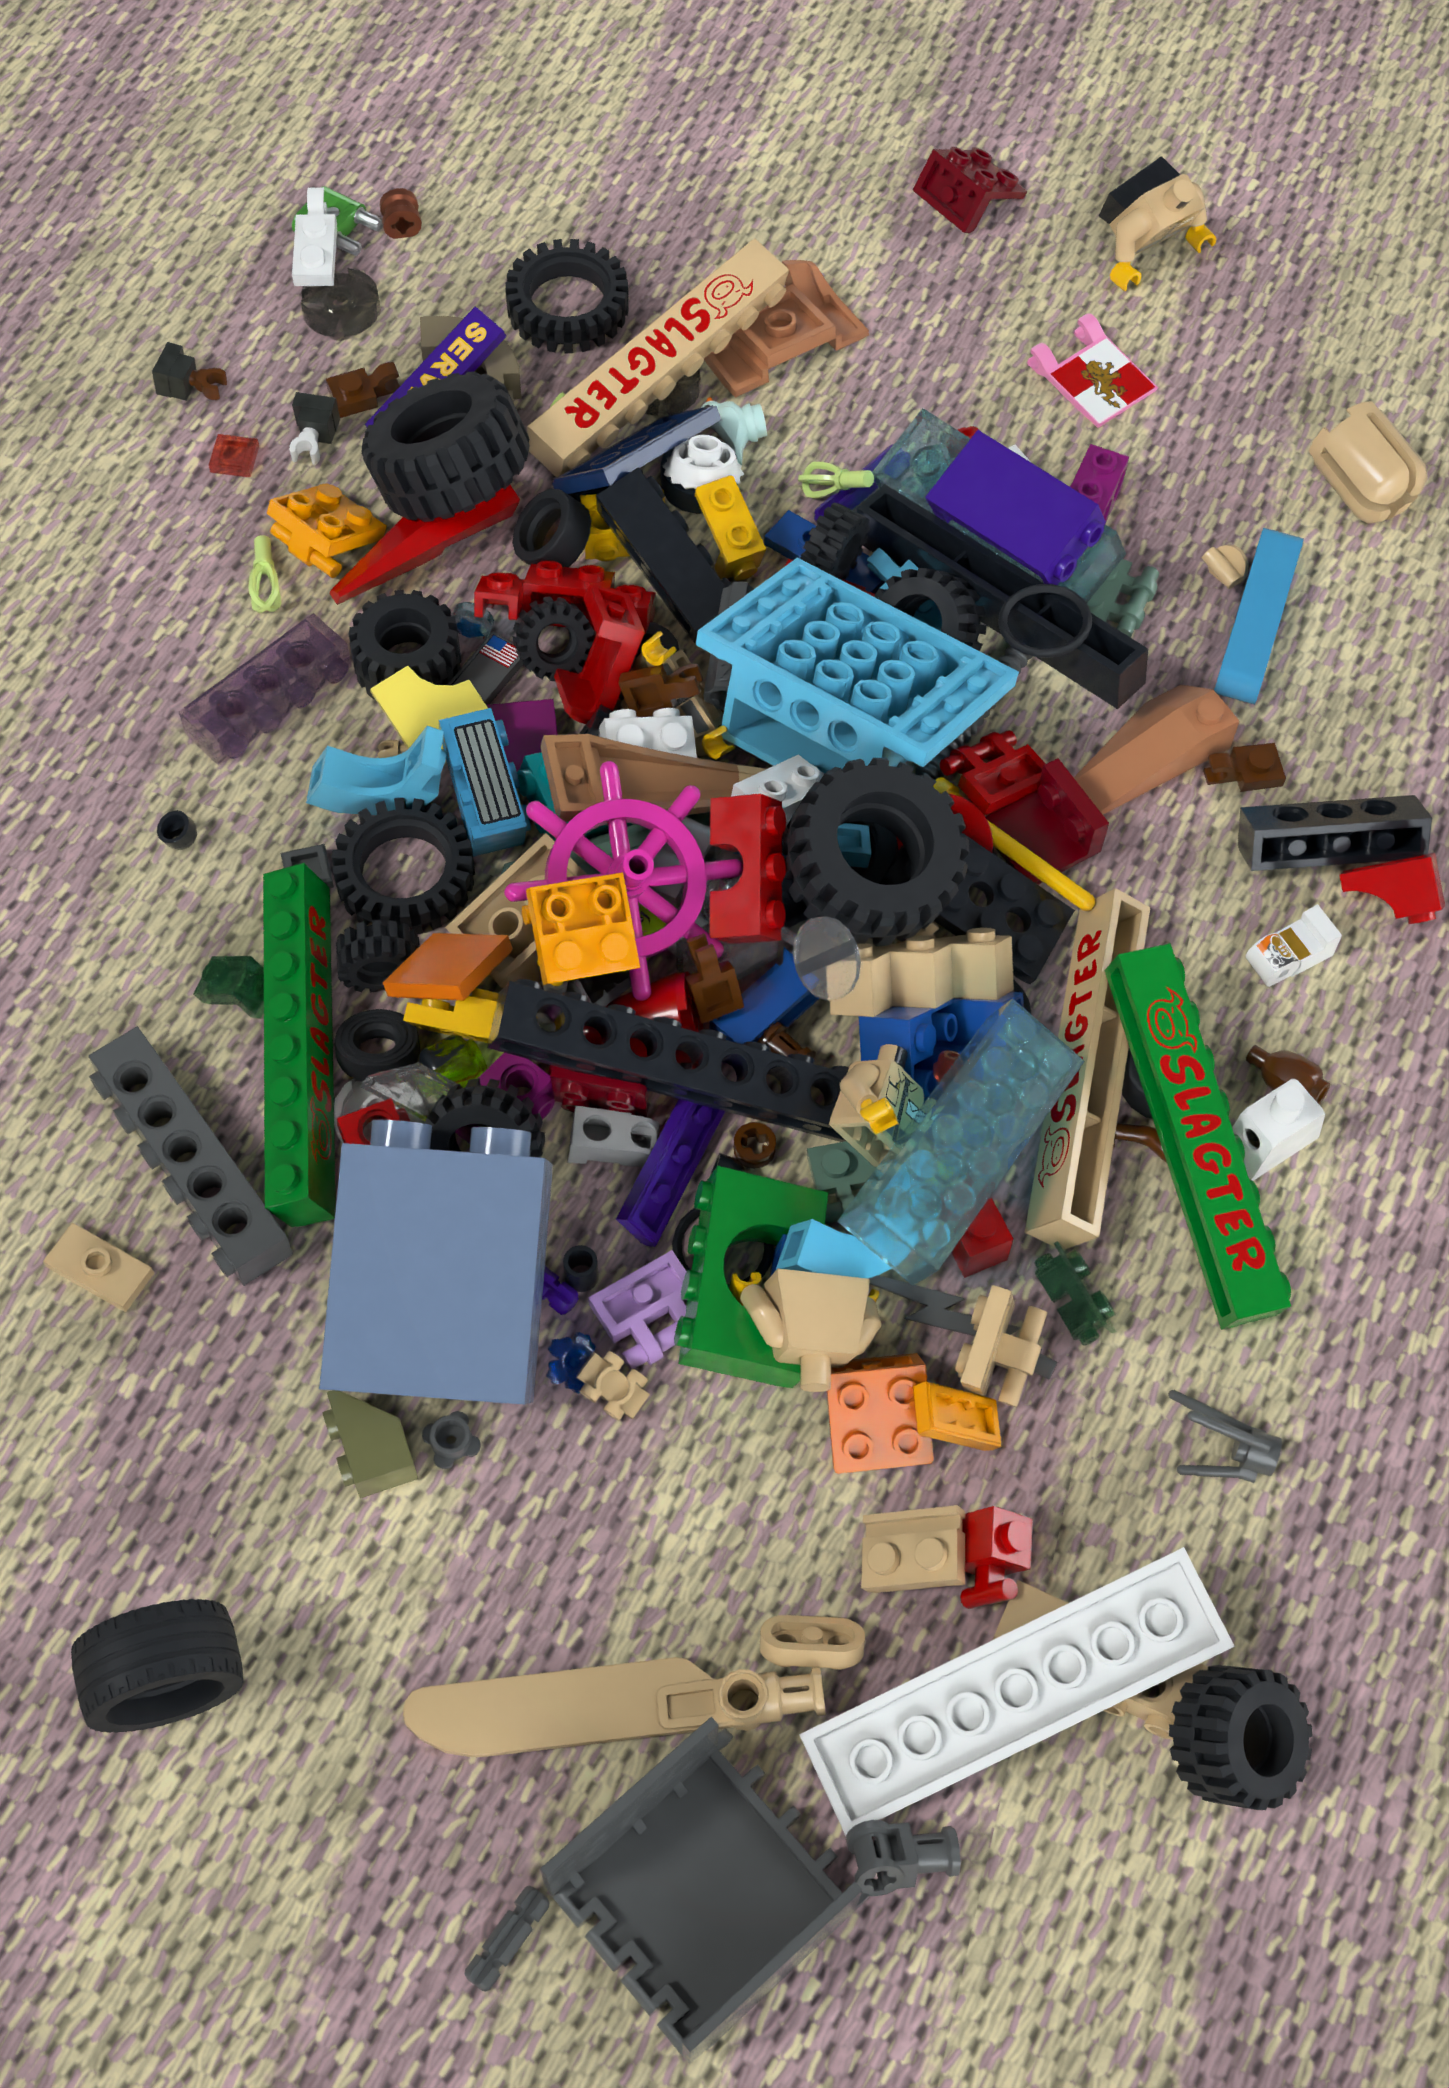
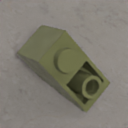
M332 1390L327 1392L332 1409L322 1413L331 1441L339 1438L342 1441L346 1455L336 1459L345 1487L355 1484L361 1499L418 1479L400 1418L342 1391Z

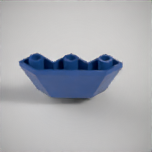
M1009 992L998 1000L953 998L936 1009L892 1006L875 1017L859 1016L861 1061L877 1060L880 1047L886 1044L900 1046L908 1052L904 1071L923 1089L924 1093L920 1135L959 1163H968L988 1151L1028 1026V1012L1023 1005V992Z

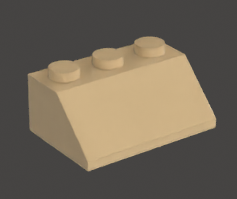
M547 833L445 927L451 934L509 936L513 950L489 974L502 989L509 981L515 982L518 979H528L539 982L542 980L540 966L537 964L538 955L532 924L525 925L522 917V906L528 905V900L511 902L505 897L504 891L510 883L545 879L547 858L555 842ZM569 858L567 877L587 875Z

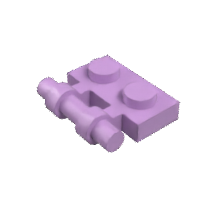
M673 1250L588 1297L589 1306L614 1344L630 1334L637 1345L621 1353L625 1364L630 1370L637 1368L645 1362L652 1365L664 1357V1351L675 1346L674 1336L679 1318L685 1316L686 1313L685 1303L687 1300L681 1299V1289L687 1271ZM669 1313L675 1323L653 1335L647 1325Z

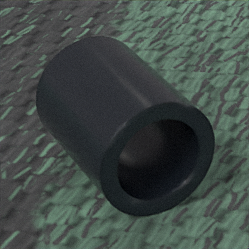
M584 1245L570 1248L563 1258L565 1282L577 1292H587L596 1286L599 1279L597 1256L591 1248ZM580 1265L590 1268L581 1273L572 1270Z

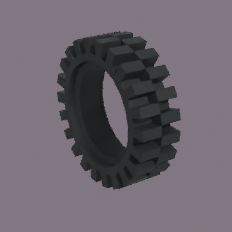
M562 239L553 240L554 249L549 250L546 243L543 242L537 244L538 255L530 248L523 252L524 261L517 258L513 262V270H508L507 282H505L508 318H511L513 329H519V336L526 341L531 337L532 345L540 348L544 341H547V351L556 353L558 344H564V354L573 353V344H580L582 352L589 351L590 340H593L600 347L605 344V334L613 339L618 334L617 327L623 328L625 316H628L629 311L628 279L625 268H620V260L616 256L610 258L609 250L602 247L596 253L595 243L587 241L584 249H579V239H570V247H562ZM567 276L588 280L603 293V298L595 309L585 314L569 317L545 313L537 308L531 299L534 292L545 282Z
M394 798L396 810L388 811L384 800L375 803L377 815L372 816L368 809L365 808L358 812L359 825L350 819L344 825L346 835L338 834L335 841L337 850L332 851V870L337 892L341 902L344 901L346 911L351 916L356 913L359 923L365 922L368 925L372 920H380L381 925H386L388 920L396 921L397 927L404 923L415 929L417 934H423V924L429 923L432 930L441 927L440 917L445 915L451 920L457 915L456 905L464 907L467 903V891L472 892L474 886L473 875H475L471 842L467 838V831L462 824L457 826L456 817L451 812H448L443 817L442 807L435 803H432L430 809L425 811L424 800L414 798L412 809H406L404 798ZM397 838H417L434 845L442 853L446 863L439 881L431 889L410 898H392L378 893L366 883L362 874L364 864L369 855L378 846L387 841Z

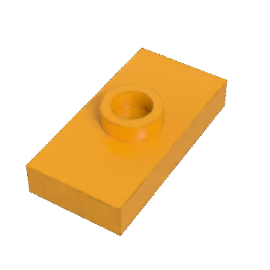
M927 1381L913 1386L918 1435L983 1451L995 1450L1001 1447L996 1399Z

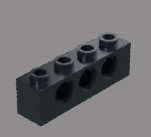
M1415 795L1240 807L1238 848L1251 871L1394 861L1428 854L1432 817Z

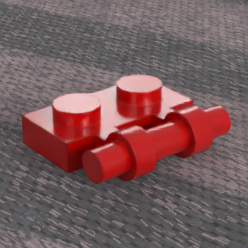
M1007 730L1000 734L998 732L989 733L981 737L980 743L971 747L962 745L953 749L950 756L940 761V769L946 776L955 772L962 774L958 783L959 788L984 815H987L1037 791L1043 765L1046 763L1028 744L1015 750L1013 746L1017 743L1016 736L1011 730ZM988 759L991 761L985 763L983 760Z

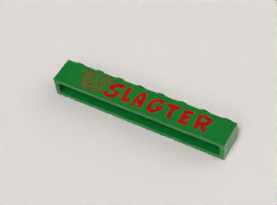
M305 863L263 874L265 1209L269 1210V1212L290 1227L306 1226L335 1219L336 1212L330 888Z
M1171 943L1118 954L1104 971L1220 1328L1223 1330L1276 1316L1291 1307L1289 1300L1291 1297L1290 1283L1287 1276L1279 1270L1274 1255L1276 1247L1274 1235L1271 1229L1264 1225L1259 1210V1190L1255 1182L1251 1179L1249 1180L1243 1162L1245 1158L1244 1146L1240 1137L1233 1132L1228 1117L1230 1113L1229 1101L1225 1092L1218 1087L1213 1072L1215 1068L1214 1056L1210 1047L1204 1045L1199 1030V1011L1196 1004L1189 1000L1184 985V966L1181 960L1175 957Z

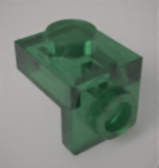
M212 956L209 963L203 969L202 977L193 995L206 1004L238 1005L251 1018H261L264 1013V968L252 956Z

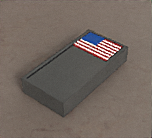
M491 632L447 685H456L470 680L484 703L488 705L491 704L522 667L523 662L519 658L513 642Z

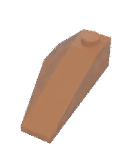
M1179 685L1145 702L1076 774L1074 779L1100 812L1105 814L1208 761L1209 755L1229 750L1240 721L1215 690Z

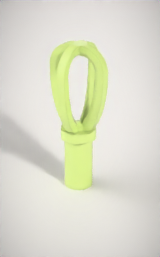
M812 462L806 467L803 475H798V481L802 482V489L807 497L819 499L832 496L840 490L871 487L874 483V475L870 470L850 471L826 462ZM815 469H824L834 472L835 475L811 474V472ZM809 484L833 487L821 491H811Z
M259 535L254 539L255 560L249 576V594L251 596L252 609L258 613L266 610L275 612L281 607L282 602L278 576L274 568V561L272 560L271 539L268 536ZM264 574H267L272 586L271 594L266 602L258 596L260 581Z

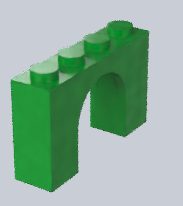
M721 1166L716 1167L707 1181H700L694 1200V1208L700 1210L699 1224L693 1226L688 1242V1253L694 1255L692 1270L686 1272L681 1289V1299L687 1300L685 1316L679 1318L674 1336V1344L680 1346L678 1364L779 1387L793 1388L800 1382L801 1365L779 1363L775 1360L772 1347L766 1344L746 1308L736 1300L729 1290L724 1276V1257L727 1248L742 1242L754 1241L777 1246L783 1234L788 1235L791 1225L814 1219L825 1225L829 1192Z

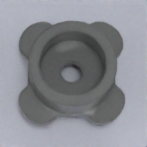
M455 1411L450 1415L443 1416L435 1421L434 1424L426 1425L422 1431L423 1441L431 1445L435 1453L434 1463L441 1469H449L453 1466L454 1461L464 1456L473 1457L480 1451V1440L478 1437L472 1436L468 1426L469 1418L463 1412ZM454 1436L456 1442L449 1444L447 1443V1438Z

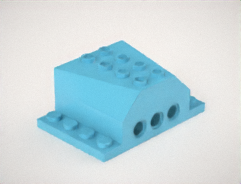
M799 558L794 559L700 628L696 639V646L708 651L716 658L732 664L721 725L726 726L727 731L722 734V738L773 766L796 755H800L824 774L834 767L843 769L848 761L856 759L864 760L865 766H868L873 758H887L889 766L897 767L899 762L905 763L907 760L924 767L1015 687L1019 671Z

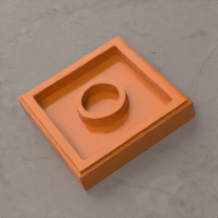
M433 933L382 983L388 997L464 1001L511 953L513 948L508 935Z

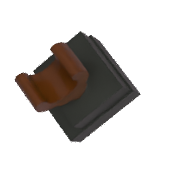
M170 342L166 343L152 370L156 394L170 398L173 397L187 401L195 387L206 398L219 400L218 386L213 384L227 385V377L224 370L220 368L196 370L195 358L184 355L183 346Z

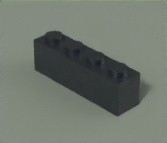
M638 467L596 495V510L687 635L696 643L698 630L718 616L723 588L729 587L732 584L727 578L720 579L711 567L714 565V562L707 549L701 543L698 545L694 544L687 534L689 527L683 516L677 510L672 512L662 500L665 496L658 482L652 476L646 478Z

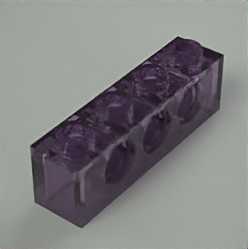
M312 613L178 711L185 735L218 766L229 758L235 759L241 756L246 751L250 742L262 733L273 732L280 725L282 718L296 708L301 709L308 706L317 692L329 683L335 684L340 682L346 676L349 668L352 667L347 642L318 616Z

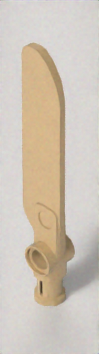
M673 1657L422 1687L412 1691L405 1700L403 1717L407 1728L421 1741L445 1753L466 1757H489L692 1733L711 1716L719 1724V1729L736 1728L737 1730L749 1731L757 1728L762 1723L781 1721L782 1716L786 1714L815 1711L817 1716L826 1715L820 1667L812 1668L809 1674L778 1677L775 1671L755 1673L751 1670L739 1669L730 1672L724 1678L713 1679L686 1658ZM741 1690H749L758 1697L756 1705L746 1711L737 1710L730 1705L732 1696Z

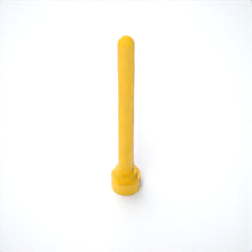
M944 777L935 780L937 782L933 787L940 794L947 791L948 794L962 797L959 794L958 787ZM987 820L992 832L993 846L1081 910L1090 911L1094 908L1096 901L1092 894Z

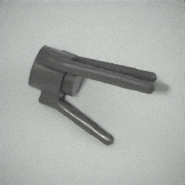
M1176 1390L1169 1391L1168 1396L1170 1399L1193 1410L1187 1414L1189 1420L1235 1439L1231 1459L1240 1463L1239 1467L1179 1465L1177 1472L1180 1475L1239 1478L1254 1483L1258 1473L1266 1476H1271L1274 1473L1281 1452L1282 1439L1280 1437L1248 1426Z

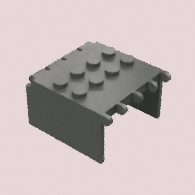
M712 1716L540 1868L545 1888L552 1896L554 1895L553 1899L577 1928L583 1926L594 1915L600 1920L585 1935V1938L611 1970L615 1972L630 1958L636 1964L621 1979V1982L646 2013L651 2016L666 2002L669 2004L672 2010L657 2026L689 2064L705 2050L707 2051L870 1897L869 1894L862 1893L863 1890L856 1882L852 1883L843 1893L834 1884L824 1870L838 1856L831 1848L826 1850L816 1861L808 1854L788 1830L801 1816V1813L793 1806L779 1819L752 1789L765 1775V1772L759 1765L753 1767L743 1777L736 1771L720 1752L721 1749L729 1744L733 1735L726 1728L718 1733L719 1724Z

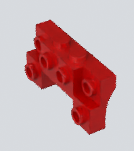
M541 561L530 565L525 579H519V576L512 573L497 572L487 576L482 575L474 592V617L483 618L486 609L493 608L497 604L509 606L508 619L517 620L521 609H524L527 613L532 609L529 604L536 600L538 604L544 603V597H551L553 601H557V598L560 597L564 598L569 604L571 602L575 604L589 620L588 622L593 627V630H595L583 599L589 583L630 595L644 628V634H646L649 622L654 621L656 592L646 591L645 588L637 585H622L614 588L615 572L604 571L600 566L584 565L580 568L562 567L560 563L555 561ZM551 624V625H549V626L565 627V626L560 625V624Z

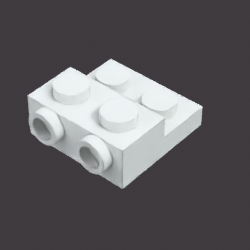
M677 708L656 710L653 712V717H637L636 711L632 709L616 710L609 714L610 718H604L599 727V737L697 758L692 716H680V711Z

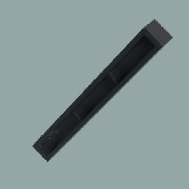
M886 484L857 507V513L865 516L870 521L868 524L870 525V530L866 534L868 539L862 546L873 553L880 548L899 568L910 560L918 568L944 571L955 574L954 577L963 578L970 583L967 589L976 590L980 596V599L975 604L985 608L986 616L980 617V621L1001 634L998 625L999 613L1007 599L1021 589L1044 584ZM1038 593L1018 601L1009 612L1007 624L1010 632L1019 642L1038 649H1050L1060 647L1073 640L1081 630L1083 617L1080 609L1070 599L1054 593ZM1091 613L1092 627L1088 637L1080 646L1061 656L1037 658L1118 709L1146 683L1148 648Z

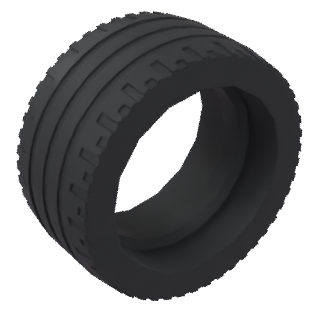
M189 1599L170 1601L122 1613L88 1629L74 1641L71 1648L72 1671L82 1715L87 1727L100 1732L118 1733L145 1730L201 1714L230 1699L242 1688L244 1681L242 1661L233 1623L227 1608L220 1604V1602L213 1600Z

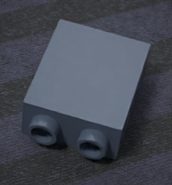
M372 1120L370 1145L342 1143L319 1389L523 1405L532 1403L535 1391L553 1164L546 1158L529 1157L531 1132L473 1127L471 1128L470 1151L458 1152L430 1149L432 1125L408 1121Z

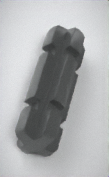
M527 1886L523 1889L514 1902L517 1907L514 1911H507L483 1944L484 1952L482 1955L476 1954L465 1969L464 1974L466 1978L480 1990L486 1992L491 1989L501 1975L498 1971L502 1965L506 1967L532 1932L531 1924L533 1921L539 1922L548 1910L550 1904L548 1898L536 1888Z

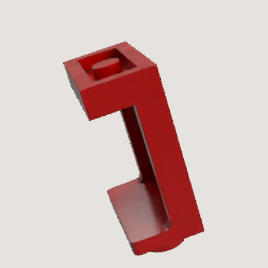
M589 583L583 599L596 631V637L582 672L577 674L557 669L554 675L565 712L573 720L586 724L601 704L612 711L614 710L621 692L618 683L620 674L629 672L645 633L630 595Z

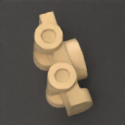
M608 1351L604 1358L593 1353L576 1375V1378L584 1383L579 1392L594 1403H596L599 1397L608 1401L603 1410L617 1421H620L624 1414L633 1419L650 1396L648 1392L642 1389L648 1379L635 1369H632L627 1377L619 1370L625 1362L611 1351Z

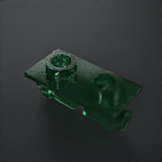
M1055 1242L1054 1245L1059 1255L1053 1258L1051 1253H1047L1039 1257L1034 1262L1037 1267L1035 1275L1040 1280L1053 1303L1068 1294L1070 1295L1072 1300L1058 1308L1057 1311L1070 1331L1073 1340L1079 1339L1081 1344L1086 1346L1100 1337L1097 1330L1101 1327L1106 1328L1111 1333L1117 1332L1110 1321V1318L1116 1315L1102 1290L1100 1289L1093 1293L1085 1277L1090 1275L1091 1271L1079 1251L1074 1249L1069 1252L1061 1243Z

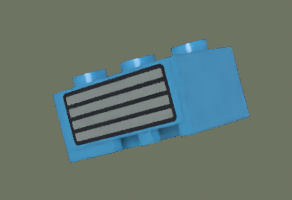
M491 708L439 720V730L444 731L442 746L443 750L446 751L448 769L463 825L467 831V838L471 842L473 857L524 845L526 831L531 830V824L526 813L525 804H520L516 789L520 784L514 762L508 763L503 748L508 746V738L503 720L495 721Z

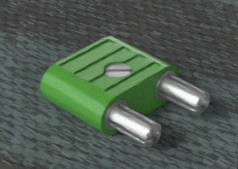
M322 186L321 188L324 187V202L327 204V214H335L336 247L357 256L362 249L361 243L347 237V235L358 223L379 232L383 228V219L367 212L364 204L326 186ZM307 203L296 215H308ZM296 215L292 222L293 232H295Z

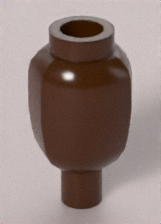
M1254 1045L1246 1056L1247 1062L1261 1069L1263 1081L1272 1090L1280 1087L1290 1079H1296L1318 1104L1323 1101L1329 1091L1330 1083L1323 1079L1322 1069L1301 1055L1283 1050L1270 1054Z

